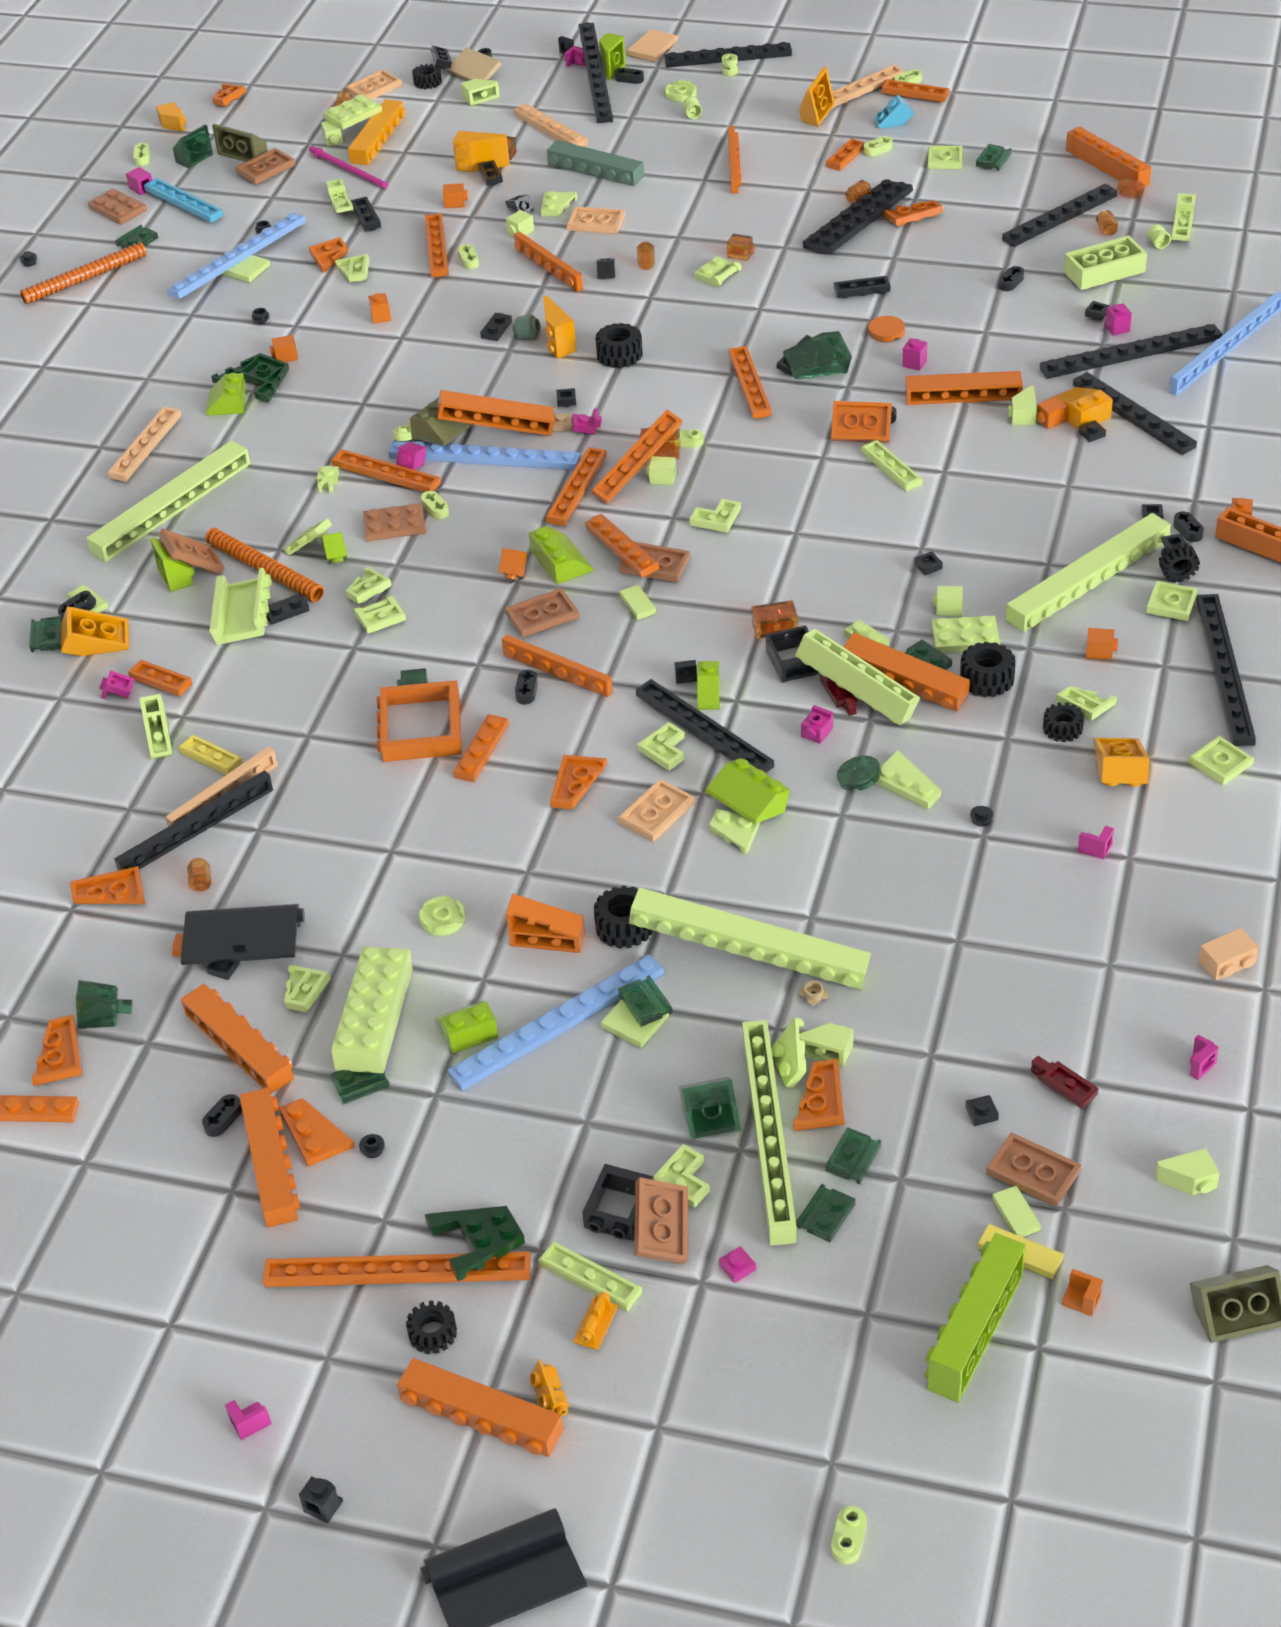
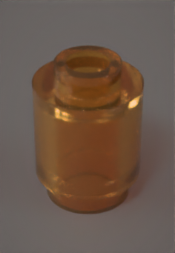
M346 89L339 91L335 105L338 106L344 101L353 99L351 92Z
M1124 177L1123 180L1119 181L1117 190H1119L1121 195L1141 198L1145 184H1142L1141 181Z
M860 180L849 187L846 191L847 200L850 203H855L861 196L870 193V184L865 180Z
M1104 210L1097 215L1096 223L1104 234L1113 235L1117 232L1118 222L1111 211Z
M647 241L641 242L637 246V262L641 269H651L655 263L654 245Z
M203 858L192 859L187 866L188 885L194 891H205L212 884L210 865Z

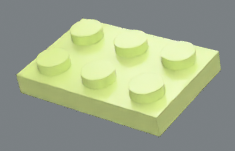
M357 95L349 101H344L336 107L329 108V110L323 112L324 119L339 128L346 129L382 112V106L364 95Z
M995 616L932 619L931 626L936 653L963 652L968 650L970 645L974 646L975 643L996 642L1000 645Z

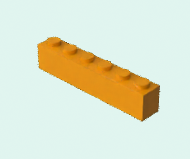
M385 99L382 102V112L370 118L348 147L350 163L370 164L405 117L406 110L403 106V101Z

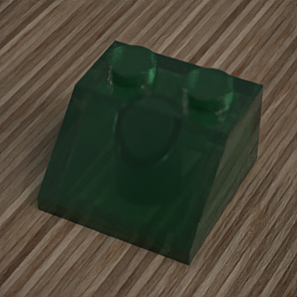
M206 124L183 136L175 144L173 152L176 163L189 169L213 155Z
M723 1077L678 1086L690 1139L741 1130L731 1078Z

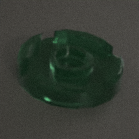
M864 755L847 760L837 771L839 785L847 791H852V789L860 791L873 786L880 778V763L876 758Z

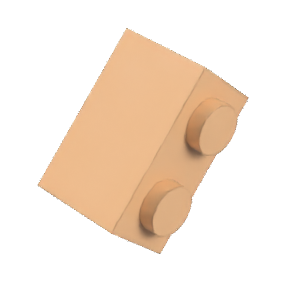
M1239 928L1201 945L1198 962L1216 981L1223 977H1229L1234 972L1243 968H1249L1256 963L1259 946L1242 928Z

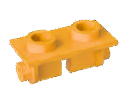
M600 1292V1294L592 1299L573 1343L599 1350L619 1307L617 1304L611 1303L608 1293Z
M538 1359L533 1371L530 1373V1385L536 1392L538 1406L564 1416L568 1413L569 1408L564 1390H553L560 1389L562 1386L557 1370L551 1364L543 1366L541 1359Z

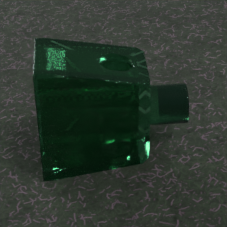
M78 980L76 993L78 1029L114 1027L117 1025L118 1013L132 1014L133 1000L119 999L117 986Z

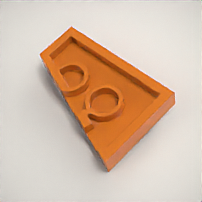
M935 200L914 203L912 207L899 205L894 210H885L882 216L896 226H904L908 222H918L922 218L935 217L937 214L943 213V206Z
M563 755L550 800L551 808L574 809L607 766V758Z
M138 866L70 881L74 904H146Z
M74 1015L49 1020L42 1042L43 1049L37 1059L36 1073H33L31 1079L33 1086L83 1075Z
M838 1059L813 1062L805 1085L806 1091L799 1104V1113L793 1123L794 1131L845 1125Z
M303 1098L279 1107L280 1113L307 1167L355 1147L354 1141Z

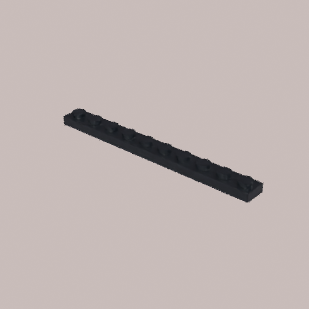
M585 22L578 24L596 122H613L594 23Z
M1207 324L1179 332L1104 347L1094 351L1040 362V370L1047 379L1214 342L1222 337V333L1215 324Z
M1197 595L1196 603L1231 743L1234 746H1254L1256 737L1219 595Z

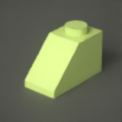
M473 79L461 83L463 99L470 106L500 97L497 81Z
M1029 386L1012 397V405H1008V417L1012 418V425H1036L1034 386Z
M828 1023L800 1033L799 1039L805 1041L804 1056L820 1061L838 1059L839 1066L844 1067L853 1047V1029L843 1025Z
M1205 1148L1157 1161L1155 1179L1159 1183L1195 1195L1217 1189L1220 1172Z

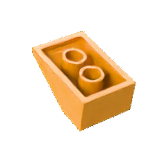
M827 67L822 68L809 86L799 108L802 122L818 127L835 104Z
M458 131L453 139L456 171H479L478 163L491 160L495 161L498 168L509 166L510 164L506 134Z
M547 295L543 296L546 320L545 333L548 340L546 346L549 353H552L558 359L576 352L574 320Z
M1074 387L1053 396H1057L1068 405L1067 422L1077 430H1079V426L1095 420L1101 423L1111 418L1113 399L1102 390Z
M67 606L61 622L62 653L88 656L129 649V622L127 618Z
M1094 737L1097 770L1101 783L1107 786H1117L1118 783H1124L1132 787L1148 784L1149 756L1139 738Z

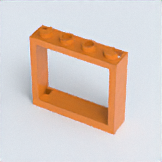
M457 680L380 687V696L376 697L377 708L380 709V711H377V723L380 724L377 726V737L380 739L377 740V752H382L383 762L462 755L460 695ZM443 700L450 701L451 735L388 741V706Z

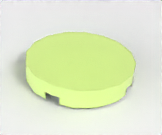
M678 80L675 81V84L671 85L669 83L665 87V96L671 101L683 102L687 97H695L697 95V86H694L690 81Z
M448 896L434 897L423 904L424 907L418 913L420 926L423 930L437 936L456 932L463 926L466 919L463 904L457 899H450Z

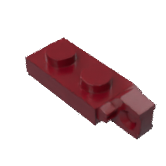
M820 674V682L836 708L843 706L848 716L857 714L856 702H858V699L854 694L839 687L830 678Z
M1036 1056L1032 1060L1030 1070L1038 1076L1037 1078L1079 1108L1083 1109L1098 1095V1087L1059 1061L1049 1063L1040 1056Z

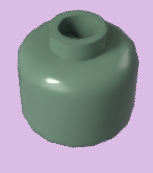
M534 315L518 316L512 325V330L520 340L531 339L538 335L541 325L539 319L535 318Z

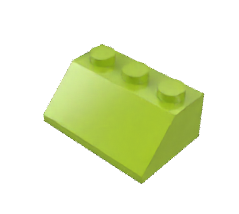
M548 526L529 532L532 554L556 584L593 571V567L567 535Z
M740 758L726 763L708 785L705 792L752 823L757 824L785 812L790 789L782 785L780 781L768 776L763 770L749 764L747 760Z

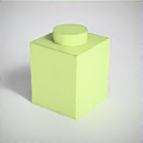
M329 121L321 122L323 137L327 146L343 143L341 128Z
M519 210L507 217V234L514 237V234L519 231L525 235L533 232V215Z
M652 456L650 464L646 466V475L649 476L650 484L673 485L676 476L675 457Z
M937 586V594H933L932 607H937L936 615L962 616L963 586Z

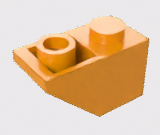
M175 102L156 106L162 128L181 132L185 131L184 114L182 115L181 108L177 107Z

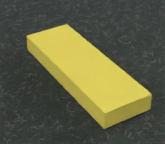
M195 735L190 736L178 747L180 753L225 775L243 764L241 757Z
M988 1224L978 1242L979 1250L983 1249L986 1241H991L995 1233L1001 1234L1026 1244L1024 1268L1050 1279L1054 1278L1063 1260V1253Z

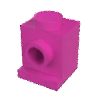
M813 705L812 711L801 723V737L821 744L833 729V712Z

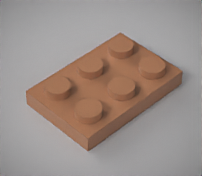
M273 148L235 168L236 173L254 184H260L264 180L276 176L278 173L289 170L296 164L294 158L277 148Z
M114 188L88 202L89 209L120 225L147 210L146 204Z
M422 503L363 511L367 542L426 533Z
M163 528L158 535L163 542L162 544L166 547L172 559L185 561L193 567H202L210 573L216 572L221 574L225 569L212 546Z
M635 542L658 562L660 568L645 577L678 583L691 558L690 551ZM623 561L620 563V573L639 576Z
M562 588L505 607L507 617L522 638L579 618V611Z
M1011 1132L987 1166L986 1174L1012 1187L1017 1185L1019 1190L1057 1207L1080 1173L1082 1164Z
M641 1177L635 1181L634 1256L684 1264L688 1261V1186Z

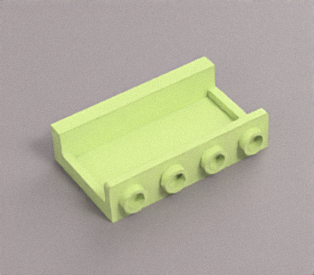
M263 567L259 568L258 578L228 584L224 575L216 577L210 632L217 645L264 635L265 626H267L266 613L269 612V586L272 585L270 575L266 574Z

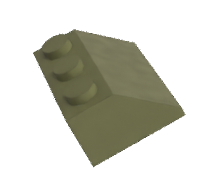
M218 124L212 125L218 155L246 162L268 151L266 141L252 133Z
M439 397L410 417L412 439L445 446L474 424L437 419Z
M1265 1265L1189 1283L1194 1309L1211 1343L1281 1327V1276L1278 1269Z

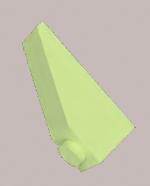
M161 694L139 698L151 760L173 755L168 721Z

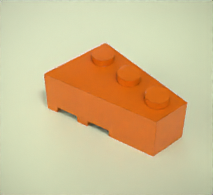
M512 893L506 912L510 946L580 953L585 936L584 916Z

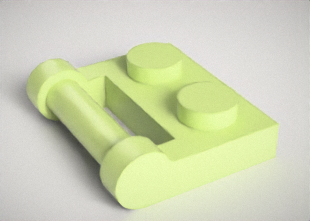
M716 256L696 270L694 278L718 287L730 275L738 273L741 270V265L737 261L732 263Z
M392 595L386 597V600L353 609L356 619L360 621L368 634L406 620L404 611Z

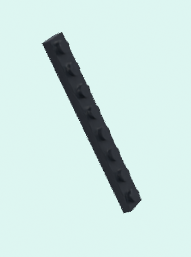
M780 42L779 44L766 43L758 46H734L726 49H702L700 51H685L683 53L670 52L664 54L666 68L722 63V56L725 54L737 55L738 61L792 56V49L790 43Z
M1103 184L1003 233L1002 240L1016 247L1117 197L1118 190L1108 184Z
M1086 372L1073 379L1074 387L1102 390L1113 399V412L1180 455H1184L1196 448V440L1092 374Z
M650 679L635 689L637 697L732 761L740 758L745 759L749 764L763 770L765 773L774 768L773 759L654 680Z
M264 770L114 858L117 870L136 866L140 870L272 792L273 786L270 774Z

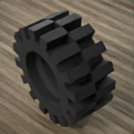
M420 65V67L417 66L412 71L414 85L419 87V89L436 88L437 85L439 86L442 83L441 69L437 65Z
M1180 542L1178 546L1172 544L1173 548L1171 549L1169 547L1165 548L1166 553L1162 551V557H1159L1158 560L1163 575L1167 580L1177 582V579H1179L1180 582H1183V578L1188 580L1190 579L1189 575L1194 576L1196 574L1195 571L1199 570V558L1194 548L1189 546L1188 543L1183 545ZM1185 559L1183 563L1173 566L1177 561Z
M1059 702L1057 706L1052 704L1050 708H1046L1043 717V730L1045 735L1048 734V738L1054 737V741L1057 742L1059 739H1062V742H1066V739L1071 742L1073 737L1078 739L1079 735L1082 734L1084 713L1081 712L1080 708L1076 709V705L1072 704L1069 706L1067 702H1065V705H1062Z
M431 1300L429 1305L425 1306L424 1302L420 1303V1309L415 1306L412 1309L413 1314H408V1321H406L408 1337L413 1348L416 1346L417 1351L422 1352L424 1348L425 1354H430V1350L434 1349V1353L437 1354L439 1353V1348L442 1347L445 1351L448 1349L447 1343L450 1345L454 1343V1338L457 1336V1326L452 1310L450 1311V1307L447 1304L443 1307V1303L438 1301L437 1305H434V1301ZM430 1322L442 1324L439 1330L432 1333H426L421 1330L425 1324Z

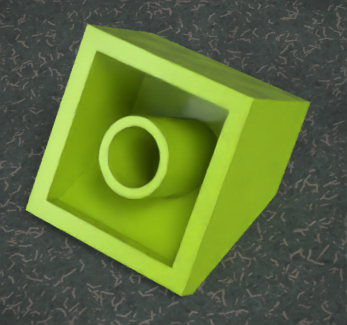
M606 33L599 40L604 74L607 80H611L615 76L614 71L617 68H624L626 66L624 36Z
M243 373L225 374L209 391L206 416L243 414L247 395Z
M154 537L150 538L157 569L170 592L193 585L192 576L195 574L192 566L187 565L188 563L185 561L172 559L161 540Z
M479 1001L436 1016L437 1023L452 1054L498 1038L496 1019L486 1001Z

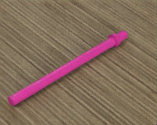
M309 147V152L313 153L315 157L323 158L384 189L387 188V182L324 152L319 147Z

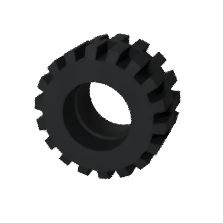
M613 323L612 325H606L596 333L597 359L601 364L611 366V368H623L640 361L643 355L642 335L636 326Z
M996 642L975 643L974 646L970 645L968 650L963 651L960 663V676L970 680L969 692H973L976 696L996 697L997 694L1002 695L1004 691H1009L1015 679V655L1012 654L1010 649H1006V646L998 645Z
M613 887L611 891H604L603 896L599 895L597 902L594 903L597 936H600V940L607 942V945L611 947L616 945V948H632V945L638 946L641 945V941H647L649 939L648 935L653 933L651 929L629 923L631 906L638 892L636 887Z

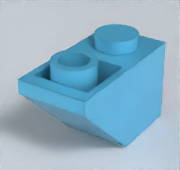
M896 95L883 110L877 113L874 120L879 128L903 126L915 113L909 103L899 95Z

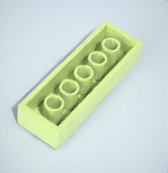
M363 946L331 1048L335 1070L384 1073L413 971L410 949Z

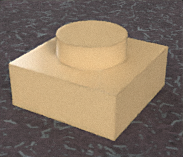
M570 413L554 414L553 432L572 430Z

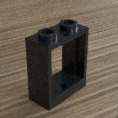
M806 625L765 634L766 652L782 683L820 674L819 671L810 665L804 664L798 657L781 660L778 651L799 647L804 634L809 632Z
M604 1164L582 1212L584 1228L595 1233L601 1232L612 1235L617 1239L634 1241L635 1204L628 1219L597 1211V1208L606 1188L635 1196V1181L639 1177L654 1180V1176Z

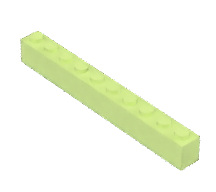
M231 440L86 538L90 554L104 562L115 557L250 465L247 448Z
M1153 513L1149 514L1007 603L1006 621L1023 632L1036 626L1042 620L1050 617L1053 613L1066 607L1075 599L1080 598L1086 592L1094 589L1097 585L1110 579L1119 571L1124 570L1130 564L1138 561L1141 557L1162 545L1161 537L1170 535L1171 524Z
M640 887L631 906L629 923L638 927H644L662 934L672 935L687 941H693L708 947H714L732 954L742 955L857 989L862 988L871 953Z
M767 1020L742 1022L743 1045L770 1246L797 1243L796 1219Z

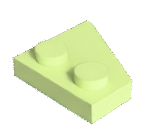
M544 192L541 216H559L563 213V210L570 206L571 200H577V192Z
M368 254L335 260L337 268L349 282H360L367 279L370 260Z
M327 518L308 528L283 550L289 556L306 544H311L315 540L321 539L323 535L328 533L327 529L332 525Z
M366 567L364 569L365 575L362 578L357 577L354 583L346 589L347 598L358 604L364 603L372 596L382 593L385 589L392 586L390 579L374 569Z
M1069 686L1057 694L1055 702H1061L1062 705H1065V702L1069 703V706L1072 704L1076 705V709L1080 708L1081 712L1084 713V718L1092 721L1116 705L1117 697L1110 695L1109 699L1096 697L1097 692Z
M716 809L709 827L712 833L721 836L730 845L734 843L740 847L741 853L747 854L760 822L754 824L739 813Z
M290 965L288 967L290 978L286 983L287 992L285 993L284 1003L287 1009L307 1013L330 981V975L325 971Z
M793 1018L771 1048L773 1059L783 1083L788 1088H794L806 1073L805 1041L799 1039V1028L804 1026V1022L799 1018Z

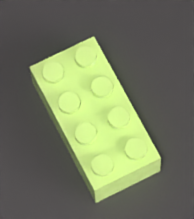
M1128 235L1065 253L1064 273L1081 290L1089 289L1090 287L1145 272L1147 252Z

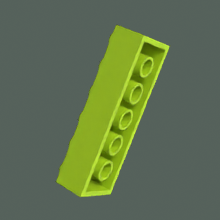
M998 1233L994 1234L990 1242H985L981 1252L982 1259L980 1262L976 1261L970 1273L971 1280L969 1283L965 1282L959 1294L960 1301L958 1304L954 1303L948 1315L949 1322L947 1325L943 1324L937 1336V1345L935 1347L931 1346L927 1353L926 1362L929 1365L926 1369L925 1377L928 1378L929 1391L959 1403L1023 1277L1026 1244Z

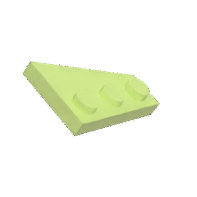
M898 750L872 775L873 783L926 809H929L941 797V789Z

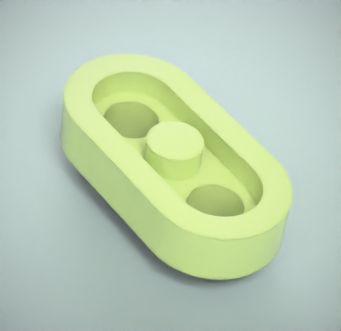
M410 422L405 426H397L393 430L394 440L407 441L412 439Z
M677 429L666 441V444L670 447L697 448L703 445L704 435L697 429Z
M844 1507L837 1516L831 1542V1553L833 1558L841 1564L854 1563L861 1554L867 1518L864 1511L859 1507ZM848 1517H855L856 1520H855V1521H849L847 1518H848ZM849 1543L851 1546L843 1547L841 1544Z

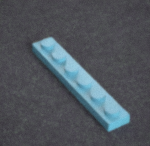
M158 178L144 184L145 191L210 223L223 216L222 209Z

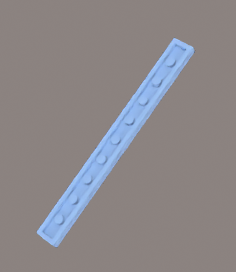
M296 213L288 214L286 218L276 221L273 226L263 229L258 235L251 236L245 243L238 244L235 249L225 252L220 258L213 259L210 264L200 267L197 272L187 275L182 281L175 282L172 287L167 289L168 295L179 299L304 224L306 222L305 217Z
M1276 292L1271 297H1268L1265 302L1258 305L1244 319L1237 322L1233 328L1226 331L1222 337L1216 339L1212 345L1194 357L1190 363L1183 366L1176 374H1173L1170 379V393L1177 396L1281 310V293Z
M393 440L389 449V458L397 459L398 447L411 441ZM421 441L413 442L426 447V461L574 470L581 460L580 452L460 444H446L442 446Z
M650 954L449 1068L448 1076L461 1091L467 1089L621 1000L629 991L633 993L664 975L663 967Z

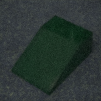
M839 331L820 333L783 351V355L795 379L848 373L852 355Z

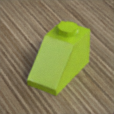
M342 532L322 536L321 544L326 561H332V564L344 562L343 558H347V552Z
M698 661V710H715L720 707L719 661Z

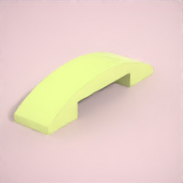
M343 179L326 181L335 213L353 211V205L347 196Z
M1178 193L1171 240L1190 241L1196 194Z

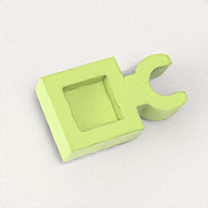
M339 466L319 467L317 475L319 493H322V490L325 488L329 489V493L333 492V485H337L339 478Z

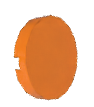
M894 316L876 317L869 323L868 334L872 335L876 341L892 342L895 338L900 339L905 334V323Z

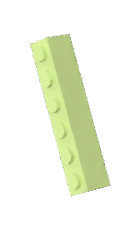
M817 629L804 634L795 655L804 664L810 665L819 671L822 676L830 678L839 687L848 690L857 699L863 700L872 709L887 716L893 723L902 725L911 719L920 697Z

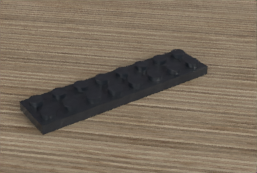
M889 179L881 181L880 184L861 196L859 200L841 211L839 215L832 218L815 233L809 235L802 242L803 248L833 253L884 214L885 210H889L913 191L912 184L894 182Z

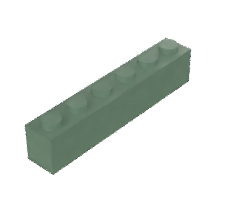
M556 140L547 149L549 165L630 186H635L644 178V165L642 161Z

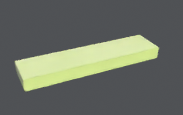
M878 440L861 446V453L905 491L923 484V479Z
M555 1241L551 1243L538 1259L541 1267L594 1295H598L600 1292L608 1293L611 1303L617 1304L619 1308L627 1312L642 1294L641 1286Z

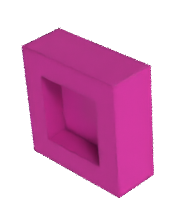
M741 1246L719 1258V1266L734 1283L756 1270V1263Z

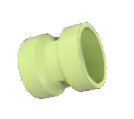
M725 54L722 56V64L724 65L722 67L723 75L734 76L738 73L736 65L738 63L737 55Z
M689 96L683 101V108L689 118L696 119L701 115L702 108L696 97Z
M1160 224L1151 226L1147 232V238L1158 249L1167 247L1171 241L1170 234Z

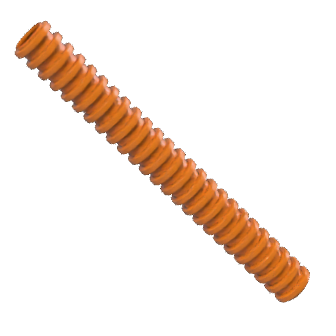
M138 242L137 245L128 246V249L123 248V251L118 250V252L104 256V258L101 257L99 260L96 259L94 262L91 261L89 264L86 263L84 266L81 265L79 268L71 269L70 272L66 271L65 274L61 273L60 276L56 275L55 278L51 277L50 280L46 279L45 282L41 281L40 284L36 283L35 286L31 285L30 288L21 289V298L28 305L30 302L33 303L35 300L38 301L40 298L43 299L45 296L48 297L50 294L53 295L55 292L63 291L64 288L67 289L69 286L72 287L74 284L77 285L79 282L82 283L84 280L87 281L89 278L92 279L94 276L102 275L103 272L107 273L108 270L112 271L113 268L117 269L118 266L127 265L132 260L136 261L137 258L146 257V248L141 242Z
M215 527L207 531L205 540L211 546L258 570V572L259 568L263 567L271 579L298 594L301 593L302 596L313 602H317L322 598L324 594V587Z

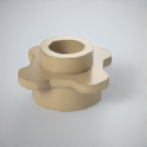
M809 981L805 984L804 988L800 989L799 995L804 997L809 1005L814 1006L820 1000L828 998V991L824 990L820 982Z

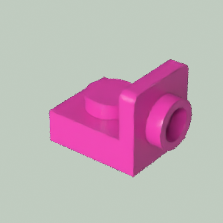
M573 46L565 52L566 67H570L574 63L585 66L582 48Z
M594 408L591 417L585 414H572L571 424L573 431L595 435L597 427L601 426L602 417L599 416V411Z
M110 670L108 678L103 677L99 688L103 690L101 698L105 699L107 691L128 698L134 678Z
M1197 1035L1194 1039V1054L1190 1058V1076L1196 1080H1199L1217 1063L1219 1048L1211 1040L1201 1035Z

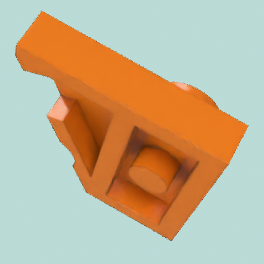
M223 83L221 85L222 90H217L216 94L212 97L213 104L221 105L222 107L228 106L231 101L239 99L242 94L246 93L245 86Z
M338 237L310 246L309 253L324 273L335 264V260L341 259L348 253V247L342 238Z

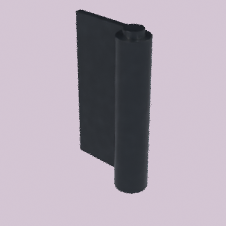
M299 904L186 911L181 965L294 958L297 927L301 926V922H305L304 908H300Z
M556 1508L424 1559L425 1566L420 1567L425 1585L429 1583L432 1585L448 1627H489L587 1587V1582L566 1539L565 1530Z

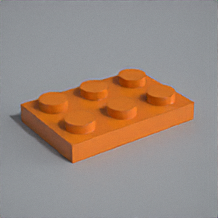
M833 401L831 440L859 442L878 440L879 442L890 443L892 403Z

